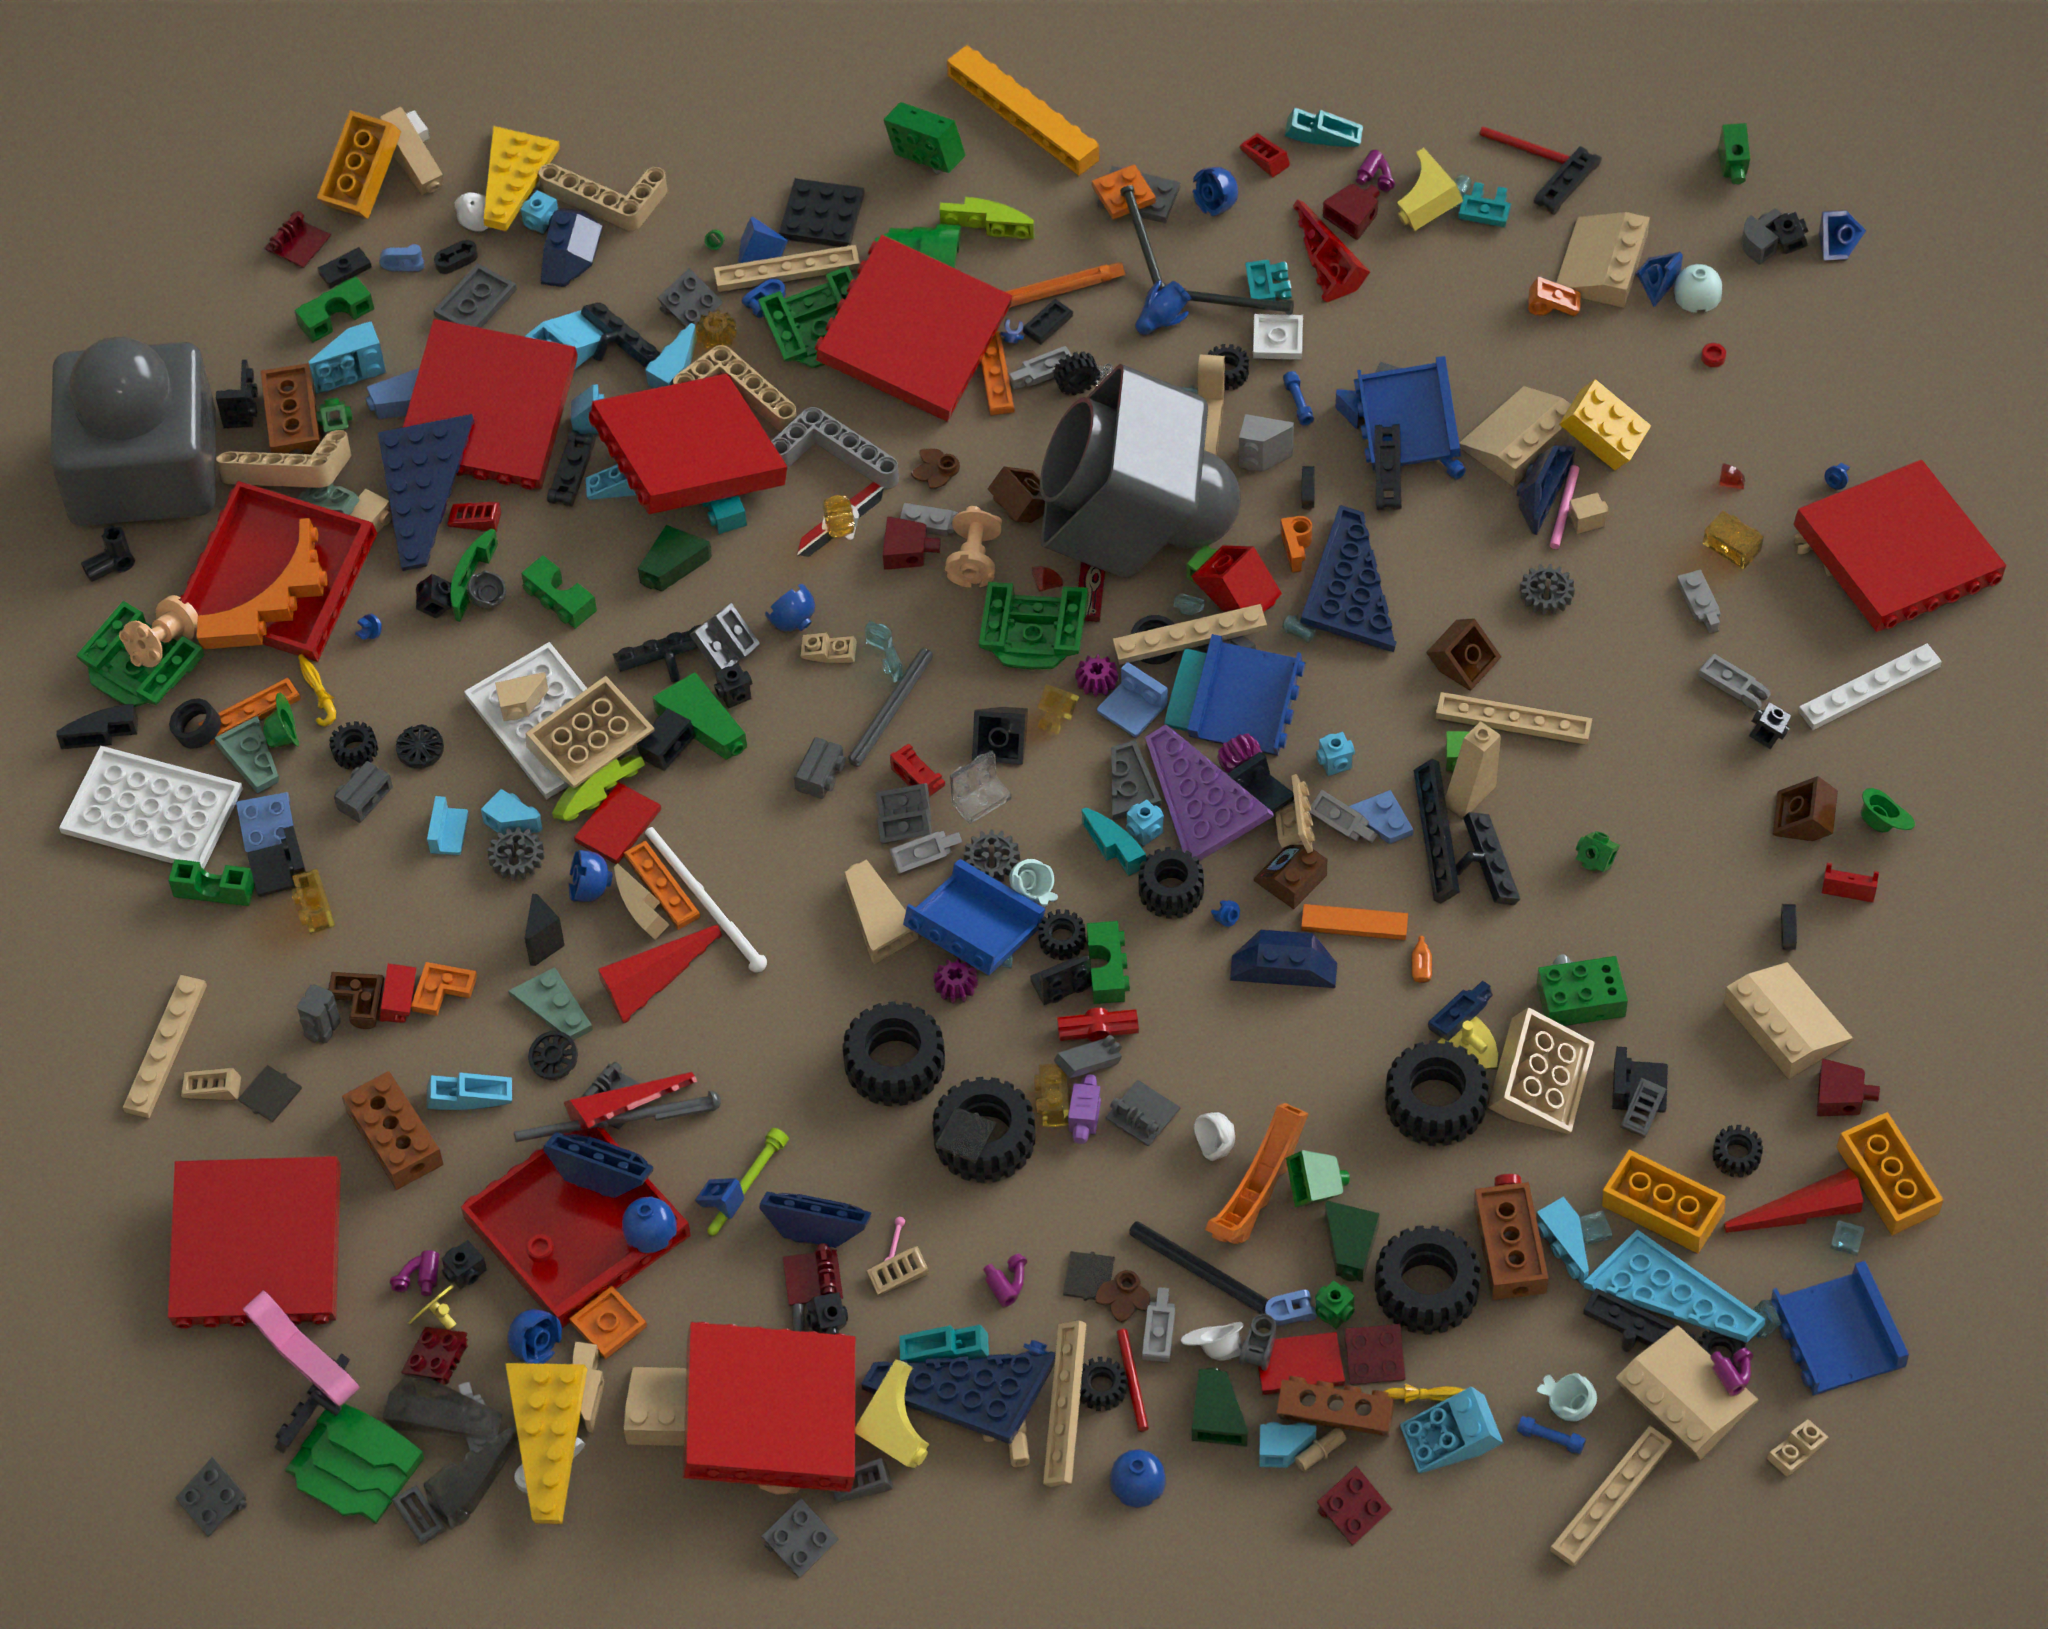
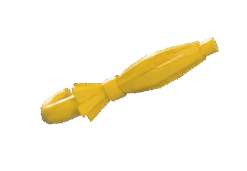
M300 654L298 659L302 674L318 696V707L320 709L323 707L327 713L325 719L319 717L315 721L320 726H329L336 719V710L332 701L334 697L324 689L320 675L315 667L303 654Z
M1405 1383V1388H1388L1384 1392L1389 1393V1398L1405 1399L1406 1404L1418 1398H1428L1442 1402L1465 1389L1442 1386L1428 1390L1427 1388H1420L1419 1390Z

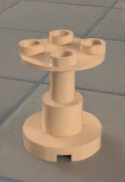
M969 506L966 508V511L956 514L953 518V529L958 535L966 538L967 542L961 545L960 551L948 556L945 571L948 572V579L957 585L971 588V584L980 583L979 587H984L988 585V582L994 580L995 564L991 558L985 555L986 549L982 545V541L993 540L1000 535L1002 519L981 511L977 506Z
M168 596L160 601L156 607V620L152 623V629L140 621H130L127 623L124 629L119 632V638L124 643L131 662L137 667L141 665L154 667L162 659V645L160 641L165 643L172 639L178 641L182 636L190 641L197 638L198 614L192 605L188 602L184 604L179 601L181 598L179 596Z

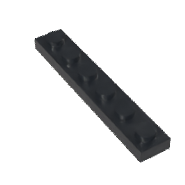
M1432 758L1413 771L1433 899L1441 904L1460 893L1440 764L1439 761Z

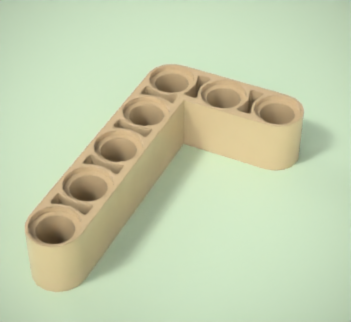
M555 164L543 165L539 170L543 193L628 231H634L641 227L667 193L666 175L664 170L659 167L649 168L626 196Z
M719 345L712 348L678 373L673 379V384L728 373L746 403L778 431H783L797 417L796 406L727 346Z
M1200 354L1198 364V395L1205 398L1208 404L1204 450L1217 456L1224 402L1225 356Z
M335 430L329 432L323 438L312 455L231 451L218 455L216 460L221 481L225 484H236L237 481H241L250 485L323 488L331 485L351 458V450L347 433L343 430Z

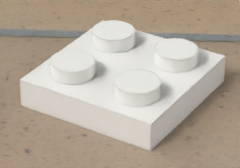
M1254 314L1253 358L1302 359L1303 315Z

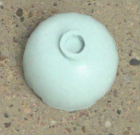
M1694 264L1686 267L1675 280V301L1681 308L1689 312L1697 313V310L1704 309L1705 312L1711 311L1721 301L1722 281L1719 274L1712 267L1705 264Z

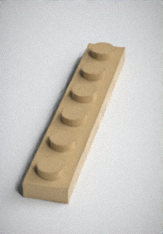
M856 245L715 267L714 274L718 292L759 286L769 279H779L784 282L826 275L846 266H849L850 271L858 270L860 262Z
M1261 604L1114 638L1113 644L1119 665L1127 662L1130 663L1185 650V648L1189 649L1209 644L1212 634L1222 636V640L1265 631L1267 630V624Z
M1443 692L1440 693L1436 711V719L1477 725L1481 721L1493 729L1588 745L1592 718Z
M180 975L123 1105L125 1113L150 1118L207 987L205 980Z
M1080 1320L1058 1324L1043 1482L1044 1485L1049 1487L1072 1484L1086 1323Z
M1649 1426L1554 1542L1550 1551L1574 1567L1671 1448L1673 1441Z

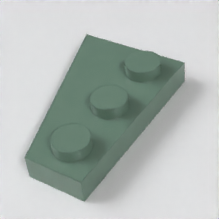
M333 483L323 488L306 487L298 497L299 500L347 515L353 512L354 507L360 501L354 492L341 486L336 487Z
M258 716L215 737V745L256 793L279 783V776L272 755L269 753Z
M555 967L509 990L511 998L515 1001H520L526 1006L528 1011L542 1018L546 1025L554 1031L566 1033L575 1040L593 1030L592 1024Z

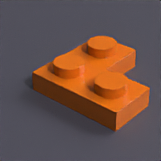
M426 962L411 1004L412 1011L438 1016L445 994L470 998L477 979V972Z

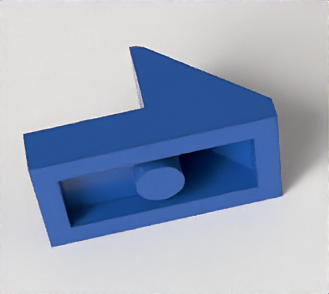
M1337 389L1336 409L1357 429L1359 420L1357 402H1362L1361 393L1356 394L1355 391Z
M736 1178L709 1179L695 1201L701 1207H716L728 1219H731L743 1203L744 1194L740 1182Z

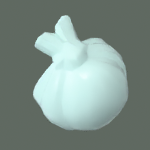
M1026 859L1018 862L1012 868L1009 881L1014 891L1033 902L1041 903L1044 907L1048 906V901L1054 902L1058 899L1057 894L1050 892L1054 885V874L1050 866L1035 859Z
M1578 1373L1569 1374L1558 1382H1555L1549 1374L1543 1378L1544 1384L1537 1388L1539 1393L1549 1396V1405L1553 1412L1559 1418L1566 1421H1578L1585 1418L1592 1412L1597 1402V1394L1593 1385Z

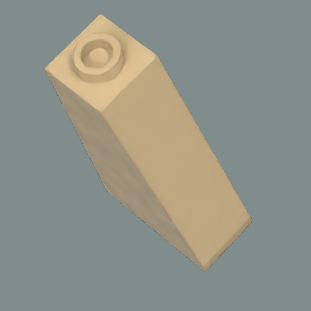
M399 107L380 116V120L390 122L402 131L393 156L421 195L437 191L443 185V174L403 108Z
M1481 721L1464 737L1445 797L1446 807L1462 819L1484 800L1496 787L1501 735Z
M867 859L850 866L845 871L846 887L871 961L876 964L918 940V933L903 925L906 910Z

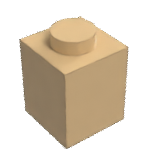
M1598 493L1570 500L1568 516L1577 534L1605 526L1609 510L1607 503L1601 500Z

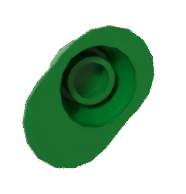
M277 693V709L264 720L263 732L266 741L271 748L282 747L292 743L299 747L291 707L286 697L282 693Z
M1867 788L1863 791L1862 799L1864 804L1861 808V816L1868 826L1882 833L1889 832L1893 828L1911 830L1915 827L1913 817L1897 805L1887 794L1874 788Z

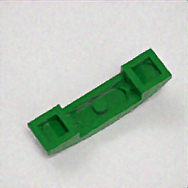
M494 529L483 533L469 546L455 569L451 584V601L456 621H461L470 603L467 586L471 576L474 574L480 561L489 564L498 546L496 530Z

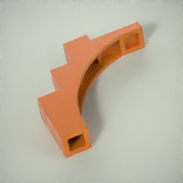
M310 518L300 519L299 543L285 570L272 585L252 600L238 607L215 614L198 616L197 639L203 649L262 645L263 636L267 633L266 622L293 620V611L297 610L296 598L323 596V586H327L326 571H322L318 562L317 550H314V542H318L317 527H313Z
M1286 1103L1276 1107L1265 1137L1242 1182L1222 1211L1208 1221L1205 1230L1212 1233L1214 1239L1222 1242L1228 1241L1233 1244H1239V1242L1242 1243L1249 1239L1260 1209L1268 1206L1278 1177L1286 1173L1288 1169L1286 1157L1293 1155L1309 1113Z

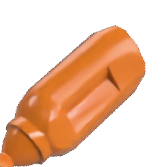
M1424 936L1418 937L1419 941L1411 954L1412 977L1415 982H1429L1432 977V954L1428 945L1424 942Z

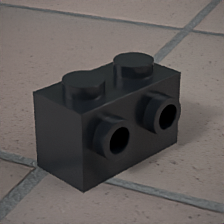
M668 708L661 716L656 718L652 725L654 731L636 744L643 760L663 771L671 765L696 736L691 720Z

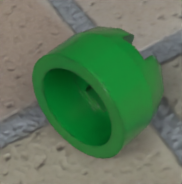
M715 229L709 231L704 238L706 246L712 250L719 249L725 241L724 234L720 230ZM712 234L716 235V237L720 240V243Z

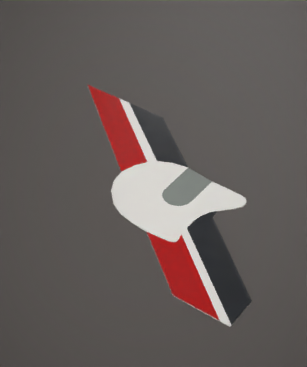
M872 482L849 501L831 506L827 510L823 521L801 537L797 555L811 556L839 534H843L848 540H852L859 518L881 501L884 487Z

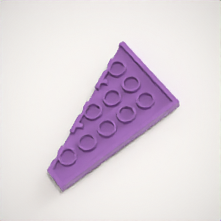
M1166 724L1145 737L1184 853L1187 850L1191 852L1192 858L1196 856L1199 861L1274 816L1270 809Z

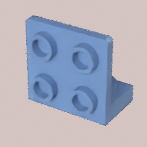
M1127 662L1121 668V684L1097 708V713L1133 737H1138L1168 705V688Z
M288 792L236 802L246 852L281 844V839L286 838L283 828L294 826Z

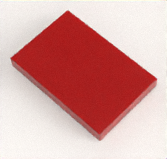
M618 782L575 835V842L617 864L624 857V852L634 845L662 810L661 805Z
M1337 1332L1275 1339L1267 1370L1264 1371L1258 1366L1262 1395L1280 1393L1282 1379L1289 1381V1376L1305 1378L1307 1384L1316 1385L1317 1381L1333 1383L1334 1387L1345 1385Z

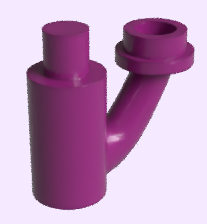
M1370 150L1357 171L1358 177L1356 182L1359 185H1364L1366 181L1372 180L1378 169H1381L1383 175L1378 178V187L1382 191L1388 192L1395 186V181L1391 177L1390 166L1384 159L1383 154L1377 150Z
M427 1250L421 1252L420 1256L411 1259L397 1276L390 1278L391 1289L396 1292L407 1291L411 1282L408 1277L416 1269H419L418 1285L421 1287V1295L431 1296L432 1288L437 1286L439 1253Z
M1020 1253L1013 1255L1007 1261L1008 1269L1010 1272H1014L1012 1284L1008 1282L1003 1272L996 1270L992 1264H988L983 1269L987 1275L985 1281L1002 1307L1013 1304L1023 1287L1024 1266L1027 1264V1259Z
M1747 1348L1740 1349L1733 1355L1735 1366L1740 1367V1374L1730 1359L1723 1358L1720 1352H1715L1710 1356L1714 1363L1712 1369L1730 1396L1741 1393L1749 1383L1751 1377L1750 1361L1754 1355Z

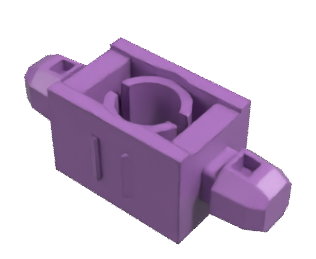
M1085 1074L1082 1077L1081 1084L1074 1083L1068 1116L1069 1132H1073V1140L1079 1144L1086 1143L1089 1134H1096L1101 1105V1087L1097 1086V1079L1091 1074Z

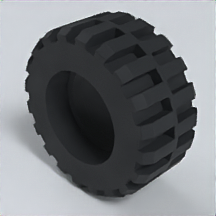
M889 1001L888 1005L882 1006L879 1003L873 1005V1009L870 1011L868 1009L860 1012V1018H854L849 1024L850 1029L845 1031L844 1043L842 1044L844 1067L849 1083L853 1088H857V1093L862 1097L868 1095L869 1101L876 1104L881 1101L884 1102V1106H893V1103H900V1106L908 1105L910 1100L914 1102L921 1100L923 1093L928 1095L934 1090V1084L940 1082L942 1072L945 1069L944 1039L940 1026L936 1025V1020L932 1015L925 1014L924 1009L919 1006L914 1009L911 1003L903 1002L902 1005L896 1004V1001ZM890 1041L906 1042L919 1051L910 1062L895 1067L878 1064L870 1058V1054L875 1048Z
M1430 1040L1429 1044L1424 1045L1423 1042L1414 1044V1049L1412 1050L1410 1047L1406 1048L1401 1052V1057L1398 1056L1394 1059L1392 1067L1387 1073L1385 1108L1387 1114L1390 1115V1121L1394 1127L1400 1126L1401 1134L1405 1137L1411 1135L1413 1137L1412 1141L1421 1144V1141L1428 1142V1146H1436V1143H1443V1146L1452 1145V1140L1456 1139L1457 1142L1466 1139V1133L1470 1135L1477 1130L1478 1124H1481L1485 1117L1489 1084L1484 1066L1478 1065L1479 1059L1474 1054H1467L1468 1049L1460 1045L1458 1048L1454 1047L1453 1042L1445 1041V1044L1438 1043V1040ZM1441 1080L1457 1088L1462 1096L1454 1103L1446 1106H1431L1418 1100L1412 1093V1090L1422 1082Z
M976 1077V1081L971 1082L969 1079L961 1081V1086L956 1087L954 1085L948 1089V1096L942 1095L938 1101V1107L934 1109L932 1125L936 1153L939 1154L941 1163L944 1166L948 1165V1170L954 1175L961 1174V1179L970 1181L973 1178L977 1180V1183H985V1180L992 1179V1182L1001 1181L1000 1177L1004 1175L1006 1178L1014 1175L1016 1168L1021 1170L1026 1165V1159H1029L1033 1153L1036 1132L1032 1105L1028 1099H1025V1094L1018 1088L1014 1090V1084L1005 1081L1003 1084L1000 1083L999 1078L991 1077V1080H984V1077ZM959 1114H962V1115H963V1118H962V1119H960L959 1117H957L956 1120H955V1118H954V1115H957V1116H958ZM974 1116L975 1118L989 1116L1003 1121L1009 1127V1130L1000 1139L990 1143H980L974 1150H971L965 1145L968 1141L961 1134H955V1132L960 1130L953 1131L951 1122L974 1119ZM949 1122L952 1128L953 1135L956 1136L952 1141L948 1140L950 1137L948 1136L947 1138L944 1132L948 1129L947 1133L952 1135L951 1131L949 1130L950 1126L947 1127V1125H949ZM955 1125V1126H956L957 1128H960V1129H961L963 1125ZM957 1139L971 1152L968 1154L963 1150L965 1152L963 1153L954 1145L956 1144L954 1141ZM948 1141H950V1142L947 1144V1146H948L950 1149H948V1148L945 1146L944 1142L947 1143ZM983 1144L982 1148L980 1150H977V1157L976 1155H971L970 1157H968Z
M1424 1225L1415 1226L1413 1231H1410L1409 1228L1400 1231L1399 1238L1397 1236L1391 1237L1388 1240V1245L1381 1249L1375 1272L1376 1299L1379 1306H1383V1313L1387 1318L1394 1317V1324H1400V1327L1405 1325L1408 1327V1331L1416 1333L1417 1330L1424 1331V1334H1432L1434 1330L1443 1333L1448 1331V1326L1451 1325L1453 1328H1456L1462 1324V1318L1467 1319L1470 1316L1472 1308L1476 1306L1481 1277L1480 1263L1476 1259L1474 1249L1470 1246L1467 1248V1241L1462 1236L1456 1238L1454 1231L1449 1229L1441 1231L1439 1226L1431 1225V1229H1424ZM1432 1265L1448 1273L1453 1280V1284L1441 1293L1427 1295L1410 1289L1402 1280V1276L1413 1267Z

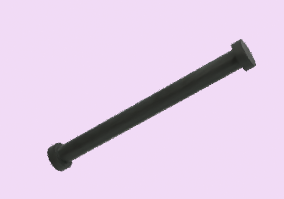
M1128 185L1121 188L1120 192L1125 197L1154 285L1157 281H1162L1133 194L1135 192L1134 186ZM1162 281L1157 292L1166 286V283Z
M1186 291L1191 297L1189 301L1286 312V315H1292L1294 309V301L1292 300L1280 302Z

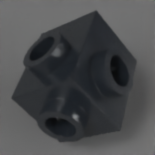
M1796 212L1782 214L1778 219L1773 220L1776 229L1772 230V232L1779 237L1778 243H1782L1785 254L1809 246L1804 234L1809 232L1804 218L1799 220Z
M434 574L420 581L416 587V610L434 618H438L445 613L452 605V583Z
M739 663L731 667H725L716 673L717 684H714V688L718 697L723 698L728 709L751 699L750 685H753L748 671L743 672Z
M1769 702L1764 710L1759 708L1752 718L1751 722L1755 723L1749 737L1771 749L1778 738L1783 740L1790 727L1787 723L1791 715Z
M466 1240L458 1247L451 1248L441 1258L444 1266L442 1270L443 1275L449 1283L455 1282L460 1289L475 1283L480 1275L487 1271L484 1257L469 1240Z
M840 1293L816 1296L806 1304L808 1310L806 1320L812 1331L824 1334H838L847 1324L848 1312L846 1307L842 1306Z

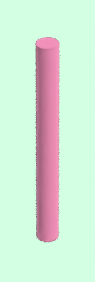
M1571 465L1550 541L1552 549H1559L1568 516L1569 502L1572 500L1580 470L1576 465Z

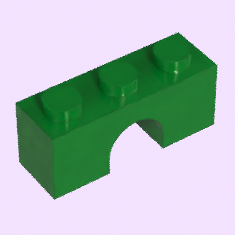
M355 276L330 291L322 293L310 302L302 304L299 308L295 309L298 326L314 343L333 332L330 316L333 314L344 312L349 314L353 320H356L374 310L371 293Z
M544 555L521 573L522 587L525 592L530 596L534 595L547 610L551 609L563 623H569L576 629L597 611L595 596L579 583H576L567 590L556 589L563 583L560 568Z
M174 859L168 880L173 897L242 906L250 905L255 887L251 868L225 865L223 874L216 875L205 871L201 867L200 862Z
M1118 921L1086 923L1090 959H1103L1108 962L1103 967L1091 968L1093 1004L1125 1002V992L1130 991L1129 976L1123 975V969H1127L1126 953H1121V946H1125L1124 931H1119Z

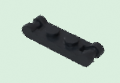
M1580 146L1536 194L1534 203L1540 207L1545 206L1549 212L1556 214L1573 191L1593 169L1595 170L1599 166L1602 157L1597 154L1592 155L1588 153L1586 148ZM1552 195L1554 196V198L1550 199L1548 198V196Z
M1382 424L1375 425L1377 510H1384V507L1402 509L1400 424H1392L1391 427H1383ZM1392 436V441H1383V437ZM1384 491H1393L1394 497H1384Z
M570 430L568 442L552 487L548 491V503L556 504L557 502H562L565 506H573L595 444V434L587 433L582 435L578 431ZM577 444L584 445L583 448L576 447Z

